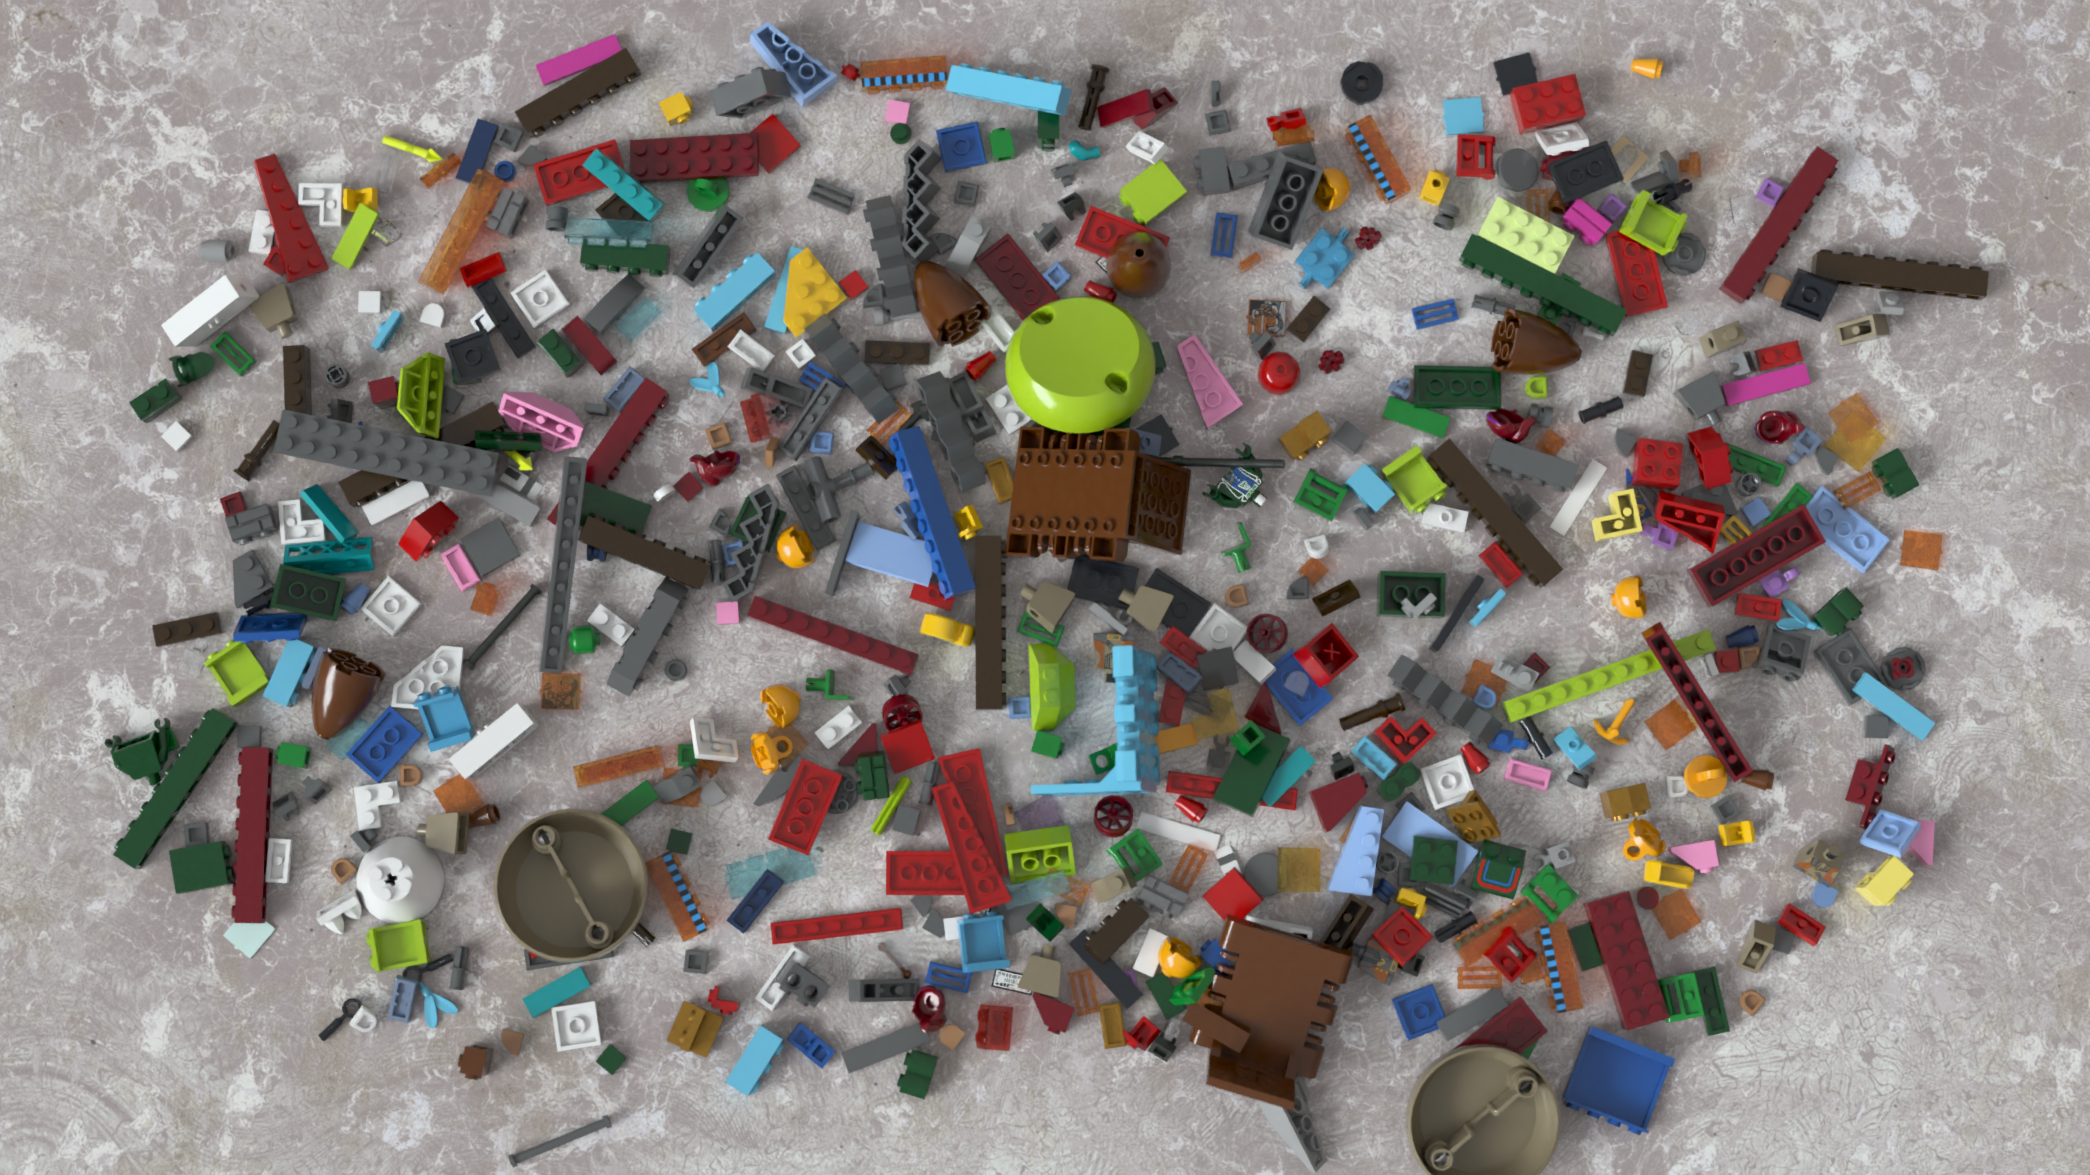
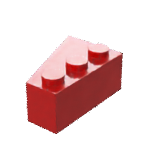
M1659 491L1654 508L1655 519L1674 531L1687 536L1694 543L1697 542L1707 548L1709 552L1714 553L1725 516L1724 506Z

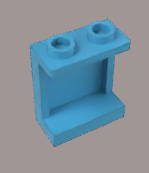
M446 685L439 688L438 692L430 694V691H426L417 695L418 698H416L413 705L414 708L418 707L430 741L428 746L430 752L473 739L476 732L458 686L451 687Z
M996 911L984 913L985 917L977 918L976 914L963 915L964 920H957L963 973L1010 968V960L1006 959L1002 924L1004 915L998 916Z

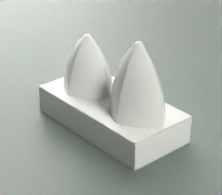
M353 889L316 912V919L321 926L325 925L335 933L343 934L344 921L342 913L353 919L359 920L361 917L362 909L358 893Z

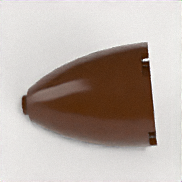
M1132 232L1122 236L1113 244L1107 257L1106 270L1111 283L1117 291L1128 297L1143 298L1163 288L1170 275L1171 261L1167 248L1157 237L1146 232Z
M923 261L916 266L914 286L918 307L929 332L938 346L943 347L945 344H951L954 347L980 331L978 327L981 325V322L989 320L992 314V308L983 296L962 276L943 265L931 261Z
M1507 308L1503 320H1498L1496 323L1490 352H1494L1495 362L1492 363V367L1497 372L1518 375L1544 374L1565 369L1574 365L1581 358L1582 350L1579 344L1563 329L1540 316L1514 308Z
M328 648L327 652L323 651L316 669L311 699L312 720L318 737L325 740L335 738L349 728L364 713L378 692L385 677V672L382 668L373 662H369L367 665L366 661L356 657L357 654L345 650Z

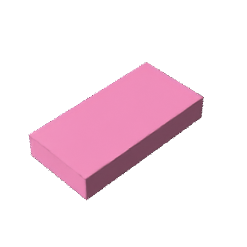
M459 543L440 554L462 592L481 582L480 577Z
M1510 758L1504 780L1546 792L1553 770Z

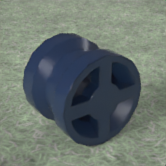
M587 545V561L595 559L600 562H606V552Z
M1381 878L1379 885L1372 890V893L1387 905L1390 903V898L1399 892L1384 878Z

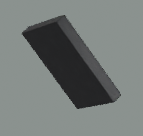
M1607 140L1547 165L1564 205L1624 180Z
M1081 554L1074 559L1067 590L1076 594L1075 598L1095 603L1101 602L1107 606L1128 610L1130 605L1119 600V597L1124 588L1134 592L1139 568L1112 561H1096L1090 559V556Z
M1158 568L1155 569L1145 585L1146 587L1174 596L1161 623L1168 628L1174 625L1188 637L1211 604Z

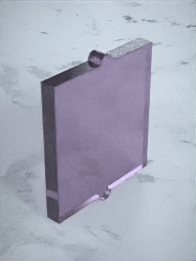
M1042 796L1014 812L1022 826V831L1065 825L1057 812L1058 808L1054 807L1049 796Z

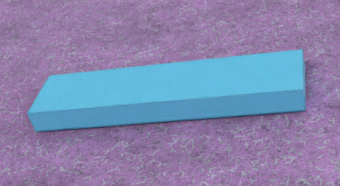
M790 247L764 326L766 329L786 334L787 326L783 322L789 262L803 251L802 249Z
M1863 673L1852 691L1921 741L1925 739L1935 725V722L1868 673Z

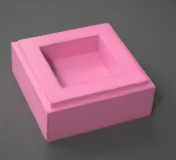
M889 100L885 122L907 124L910 103Z
M738 601L716 603L718 625L740 624Z

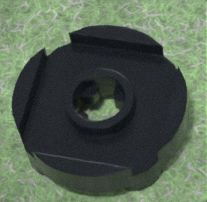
M1356 61L1351 63L1344 70L1340 81L1342 93L1349 101L1356 105L1373 102L1378 98L1383 88L1381 70L1371 62ZM1357 79H1366V87H1359Z

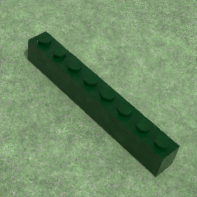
M1471 234L1459 258V261L1462 262L1461 265L1470 270L1476 269L1487 279L1492 280L1495 278L1501 281L1500 284L1508 289L1513 287L1519 290L1522 296L1529 299L1533 297L1539 300V304L1546 308L1553 307L1559 310L1558 313L1564 317L1570 318L1572 316L1578 319L1577 322L1582 326H1592L1598 329L1597 332L1605 337H1609V335L1613 337L1627 312L1626 309L1474 234Z
M212 708L211 711L207 710L201 719L203 722L200 727L195 728L190 734V742L186 747L183 746L176 756L178 759L175 764H171L164 773L166 777L162 783H158L152 790L153 796L149 802L146 801L139 810L141 814L137 820L134 819L128 825V833L124 839L120 838L114 847L116 850L113 855L132 868L141 869L238 726L239 723L219 709Z

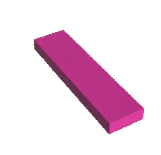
M613 34L536 65L543 85L546 86L590 69L622 49L616 35Z
M1803 363L1724 384L1721 388L1726 406H1731L1811 384L1806 365Z

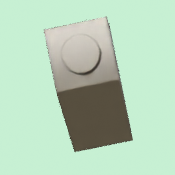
M1871 314L1835 325L1839 346L1871 341L1890 335L1886 314Z
M1129 866L1090 883V887L1099 904L1137 887V883Z
M1755 920L1746 935L1736 966L1757 974L1774 946L1776 927Z

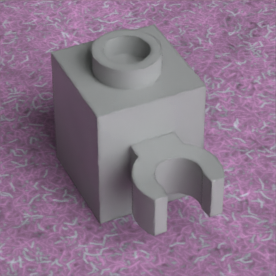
M1569 841L1544 849L1546 856L1539 854L1533 857V860L1541 859L1543 861V866L1538 867L1537 871H1540L1547 864H1550L1553 869H1558L1576 862Z

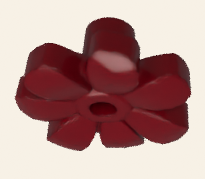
M1366 226L1362 227L1359 232L1360 237L1355 238V243L1359 249L1366 247L1367 250H1371L1374 248L1373 244L1377 245L1381 241V232L1375 231L1373 227L1369 229Z
M1326 350L1320 358L1321 363L1318 367L1326 374H1330L1332 369L1338 372L1341 369L1339 364H1343L1345 358L1341 351L1334 353L1333 350Z

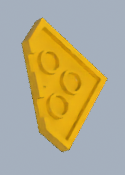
M808 247L789 262L783 322L797 338L805 332L807 326L824 313L828 314L847 299Z

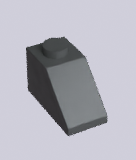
M689 763L654 784L653 788L663 804H667L687 795L700 787L702 783Z

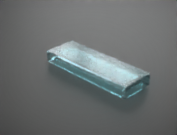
M1065 870L1006 887L1012 901L1005 904L1008 910L1070 892Z

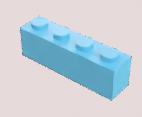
M758 252L755 255L750 254L743 261L744 265L738 270L736 268L727 275L728 279L724 283L716 284L711 289L712 293L707 298L702 297L695 304L694 312L712 332L776 276L774 269Z

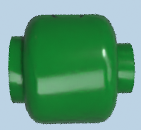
M591 625L575 626L572 632H569V649H573L575 654H592L595 652L596 646H600V632L595 633V628Z

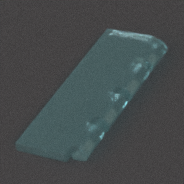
M568 217L564 237L568 238V244L583 245L584 239H587V245L605 246L606 240H609V246L627 247V241H630V247L646 248L647 242H651L654 222Z
M787 847L789 856H785L783 848L766 853L768 862H764L763 855L745 859L747 865L745 869L743 868L742 861L726 865L728 874H725L731 899L746 896L767 868L785 881L783 885L816 875L810 853L808 856Z

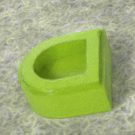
M1535 376L1526 382L1525 392L1530 398H1548L1547 376Z

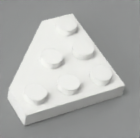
M440 646L430 657L423 660L402 680L400 679L394 684L391 707L418 709V707L414 708L413 703L418 698L417 695L423 692L430 691V694L438 692L439 688L446 685L451 687L458 686L460 690L465 648Z

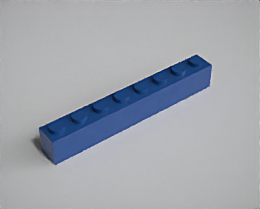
M920 426L897 431L889 437L890 449L895 454L897 469L902 474L904 489L909 494L911 509L916 514L918 529L924 537L925 549L932 560V569L937 575L939 590L944 595L945 600L967 594L974 590L976 586Z

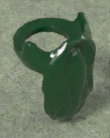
M204 352L188 354L184 357L175 355L169 358V361H172L175 376L180 382L177 387L188 385L190 382L197 381L208 375L215 366V359Z

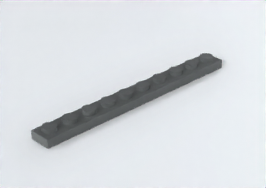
M564 456L539 672L562 674L587 458Z

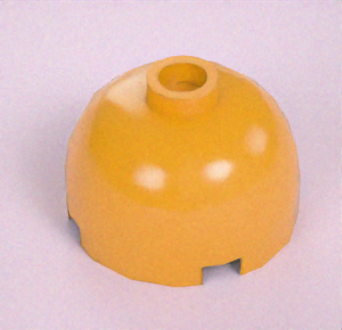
M1332 167L1323 168L1324 170L1316 188V193L1313 196L1317 206L1323 211H1331L1342 207L1350 194V180L1342 171Z
M794 524L782 531L777 538L775 554L780 562H784L788 567L799 569L815 563L816 557L812 558L811 553L815 550L808 535L804 530L799 531L797 529L799 527L798 524Z
M1640 575L1622 579L1616 585L1615 593L1611 594L1612 606H1617L1618 612L1623 617L1629 619L1645 618L1647 614L1646 594L1640 588L1644 586Z
M775 684L760 692L762 704L766 702L769 708L765 711L777 727L782 726V728H785L797 719L800 713L799 702L801 697L795 689L792 690L784 684Z
M1167 936L1158 952V961L1162 967L1161 971L1170 978L1173 976L1176 978L1191 976L1202 965V960L1198 954L1195 957L1191 953L1193 950L1191 946L1174 936L1171 940L1170 936Z

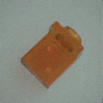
M483 582V585L476 584L475 588L477 590L470 610L492 617L500 592L495 590L496 586L487 582Z

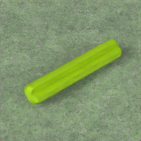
M901 776L871 827L873 833L877 835L882 834L911 785V779Z

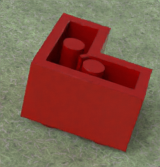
M1712 426L1687 433L1689 451L1697 461L1699 479L1705 488L1710 489L1731 483L1733 467L1728 459L1731 451L1728 443H1724L1721 434L1717 433Z
M440 500L412 520L398 545L414 561L417 562L423 557L426 559L434 552L435 549L433 547L441 541L444 535L448 537L455 531V524L459 517Z
M1390 716L1373 731L1377 738L1402 764L1406 763L1437 734L1422 717L1405 731Z

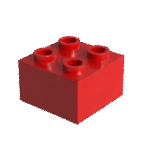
M1640 438L1635 444L1631 485L1675 491L1680 485L1683 443Z
M1333 623L1320 630L1293 654L1319 688L1332 681L1359 657Z

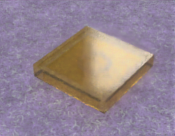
M1850 412L1824 446L1839 455V458L1857 472H1860L1885 441L1886 437L1854 412Z
M1278 847V891L1320 892V848Z

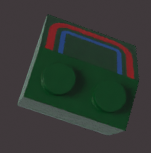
M1484 839L1478 849L1471 889L1514 900L1524 867L1526 850Z

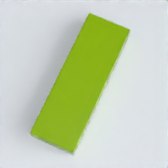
M363 202L359 203L331 259L349 270L352 269L381 213Z

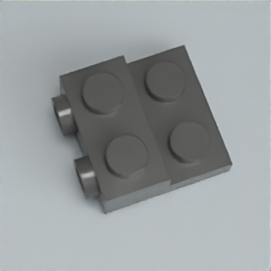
M1770 623L1767 627L1757 668L1762 669V673L1766 675H1781L1788 682L1798 681L1804 674L1811 636L1793 630H1783L1777 625Z

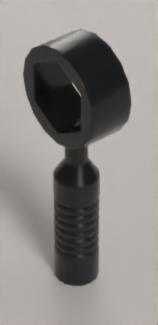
M449 953L428 963L422 969L417 966H409L404 969L402 976L407 977V971L415 969L419 972L418 980L421 982L424 972L434 971L453 962L452 955Z
M351 998L343 1003V1015L334 1019L318 1035L323 1041L342 1025L346 1017L353 1018L355 1016L348 1013L346 1006L353 1001L358 1004L360 1009L363 1004L359 999Z

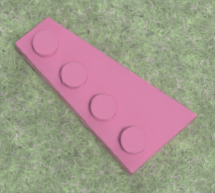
M1195 334L1177 345L1179 356L1206 428L1209 429L1242 407L1243 403Z

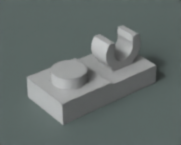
M1094 602L1089 608L1092 614L1120 635H1125L1128 631L1125 626L1131 623L1132 617H1129L1127 621H1121L1120 615L1123 610H1119L1116 614V619H1114L1109 614L1110 609L1101 602L1099 604Z
M1502 653L1499 654L1490 671L1527 692H1530L1539 675L1533 669Z

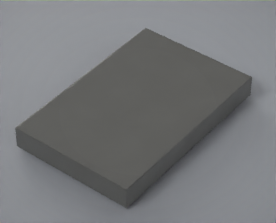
M1851 627L1813 651L1849 706L1862 699L1852 689L1863 673H1868L1881 684L1887 682Z

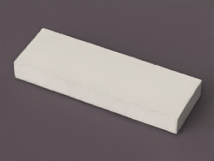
M411 481L362 506L371 526H375L431 496L424 483Z
M794 944L755 997L756 1000L772 1011L786 994L779 989L780 984L776 980L786 964L792 958L805 967L811 956ZM792 974L788 978V983H793L798 975Z

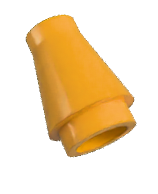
M1633 58L1631 71L1651 79L1660 78L1663 61H1658L1659 58Z

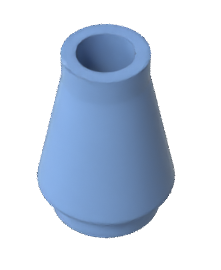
M360 582L357 587L341 599L340 607L351 615H354L355 612L358 613L371 590Z

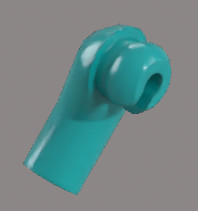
M1073 140L1069 144L1070 153L1081 161L1100 157L1098 146L1087 149L1077 140Z

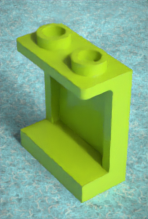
M1160 159L1156 164L1149 166L1122 187L1119 192L1121 195L1119 199L1126 208L1129 206L1132 209L1134 219L1139 224L1143 223L1146 227L1151 220L1177 200L1183 199L1187 191L1162 159Z
M1642 190L1636 195L1619 232L1664 256L1670 251L1673 252L1677 247L1679 241L1676 239L1679 233L1681 234L1687 226L1685 220L1688 214L1683 213L1679 215L1662 205L1656 204L1655 201L1649 198L1651 193Z
M1418 445L1382 469V476L1392 485L1393 491L1411 515L1415 513L1421 514L1428 509V504L1432 501L1438 502L1447 495L1448 485L1443 483L1422 456V450Z
M234 639L226 643L225 649L220 652L215 651L207 657L208 660L204 662V665L211 670L229 697L227 700L231 706L239 707L264 690L270 681V677L248 644L241 641L234 642Z
M424 919L368 929L369 933L366 934L367 945L371 946L372 949L370 965L371 968H375V972L431 962Z

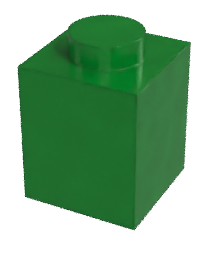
M997 128L992 130V133H989V141L994 163L1015 159L1010 129Z
M1251 720L1234 734L1229 741L1244 756L1266 736Z
M1037 730L1031 752L1056 759L1057 755L1062 756L1065 743H1061L1062 737Z
M281 742V746L277 747L275 758L278 759V764L308 769L312 748Z

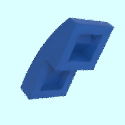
M801 1022L798 1023L786 1038L789 1043L804 1053L806 1057L820 1068H823L836 1052Z

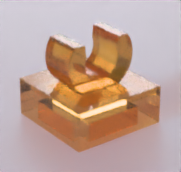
M1689 152V160H1679L1681 172L1689 171L1693 178L1701 177V156L1698 152Z
M1549 428L1535 447L1543 453L1555 457L1566 441Z
M698 759L696 765L700 766L698 769L699 773L706 769L710 771L709 778H712L719 771L724 761Z

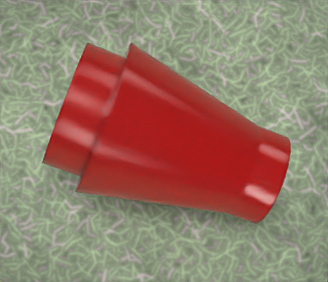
M1091 280L1087 282L1084 291L1091 297L1104 299L1112 303L1117 297V292L1114 291V288Z
M987 351L985 354L967 362L964 370L972 380L976 381L985 375L997 359L991 351Z
M1468 742L1460 749L1471 771L1477 775L1491 765L1488 761L1489 758L1471 742Z
M1182 794L1174 804L1192 822L1198 824L1203 820L1208 811L1204 807L1205 804L1189 799Z

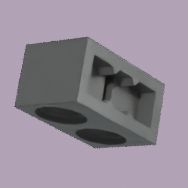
M792 958L776 978L780 984L779 989L788 995L791 992L797 995L796 1000L805 1007L810 1004L815 1008L830 987L827 982ZM792 974L798 975L796 982L788 983V978ZM810 986H815L814 993L806 995V989Z

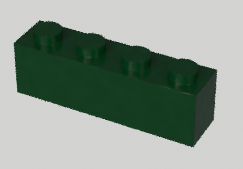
M582 238L580 264L582 267H585V270L597 272L598 269H607L606 272L618 274L620 271H628L630 275L638 276L642 272L649 273V276L662 277V274L668 275L671 249L668 245Z

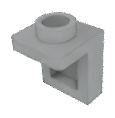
M1878 292L1875 311L1881 312V314L1903 315L1904 305L1901 294L1898 292Z
M1429 593L1415 607L1405 598L1401 602L1403 605L1402 610L1409 617L1413 615L1414 618H1417L1422 612L1425 614L1429 613L1435 607L1433 602L1437 598L1432 593Z

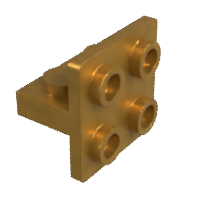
M1476 790L1469 791L1460 805L1446 809V813L1467 843L1499 838L1502 834L1497 827V820Z
M683 1001L667 1041L679 1046L684 1051H691L700 1056L707 1057L724 1017L688 1001Z

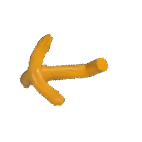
M1626 699L1623 702L1622 709L1607 731L1602 727V724L1598 723L1597 719H1594V726L1598 734L1613 744L1622 745L1629 743V738L1624 739L1623 737L1619 738L1616 736H1618L1621 725L1634 706V700Z

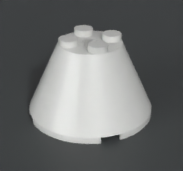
M404 836L391 837L374 845L363 857L357 872V890L363 905L378 919L393 924L418 920L428 915L438 904L445 884L444 869L434 850L426 847L422 841Z

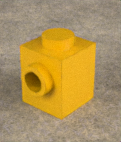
M682 91L658 102L670 126L676 123L683 124L690 120V116L693 115L691 108L694 106L689 96L684 97Z
M1430 170L1418 198L1438 206L1450 178L1446 177V174L1442 171L1434 170L1433 172Z

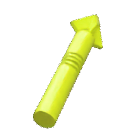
M387 135L383 137L382 143L424 157L428 162L443 160L432 148L427 150Z
M502 450L520 465L519 470H533L531 457L525 459L515 450Z

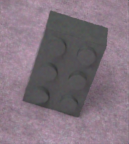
M763 67L754 68L747 75H738L734 77L732 82L720 83L717 85L718 88L710 91L716 116L740 119L792 97L786 73L776 71V69L766 70Z

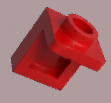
M715 985L714 990L710 989L708 996L711 1008L720 1009V1013L726 1015H733V1011L738 1012L740 1002L719 999L721 986Z
M1143 1016L1130 1033L1124 1030L1122 1034L1127 1038L1125 1042L1135 1050L1138 1047L1146 1051L1161 1030L1147 1017Z

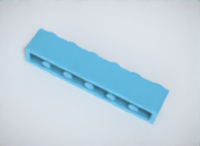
M961 63L960 66H951L946 90L955 95L1063 116L1066 115L1071 90L1064 87L1065 83L1052 80V84L1046 83L1045 79L1038 77L1029 80L1027 79L1028 76L1017 73L1013 77L1009 76L1010 73L1001 70L992 73L991 69L980 66L976 70L973 69V66Z

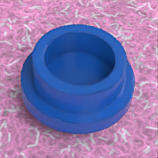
M501 161L495 166L494 174L499 181L510 182L516 175V169L511 162Z

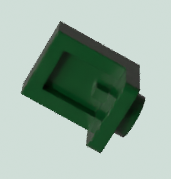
M1041 903L1026 918L1049 942L1064 928V925Z

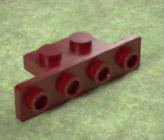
M1888 744L1884 745L1879 764L1861 759L1857 760L1845 800L1847 802L1865 806L1860 822V827L1864 830L1868 828L1876 816V808L1883 799V794L1881 793L1883 786L1889 780L1888 770L1890 764L1894 763L1896 757L1895 749Z

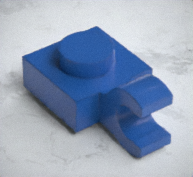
M1500 729L1488 749L1510 753L1511 747L1527 750L1529 741L1513 738L1514 731Z

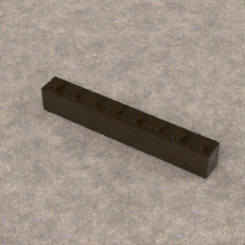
M1822 249L1812 256L1811 273L1841 285L1982 300L1987 296L1989 271H1984L1982 267L1971 266L1969 269L1961 268V265L1958 264L1939 266L1938 262L1933 261L1922 264L1918 263V260L1906 259L1904 262L1897 261L1895 257L1878 259L1875 258V255L1863 254L1860 257L1854 256L1852 252L1834 254L1832 250Z
M492 401L440 428L438 439L428 436L423 438L466 447L473 446L475 448V430L505 432L503 429L508 426L498 412L497 405ZM360 470L338 483L349 504L353 507L361 508L369 503V499L375 496L379 498L389 493L388 490L396 486V488L407 484L408 480Z
M1450 438L1427 457L1430 460L1428 464L1431 468L1443 475V482L1449 488L1453 487L1458 493L1456 495L1457 498L1464 505L1466 503L1469 505L1474 518L1478 521H1483L1486 525L1485 530L1491 537L1496 536L1501 542L1499 546L1506 554L1510 553L1515 558L1513 562L1520 570L1524 569L1529 574L1527 578L1535 587L1538 585L1542 588L1563 570Z
M975 536L976 711L1002 710V705H1006V692H1002V684H1006V671H1002V662H1006V649H1002V640H1006V627H1002V619H1006V606H1002V597H1006V584H1002V576H1006V563H1001V554H1005L1006 541H1001V536Z

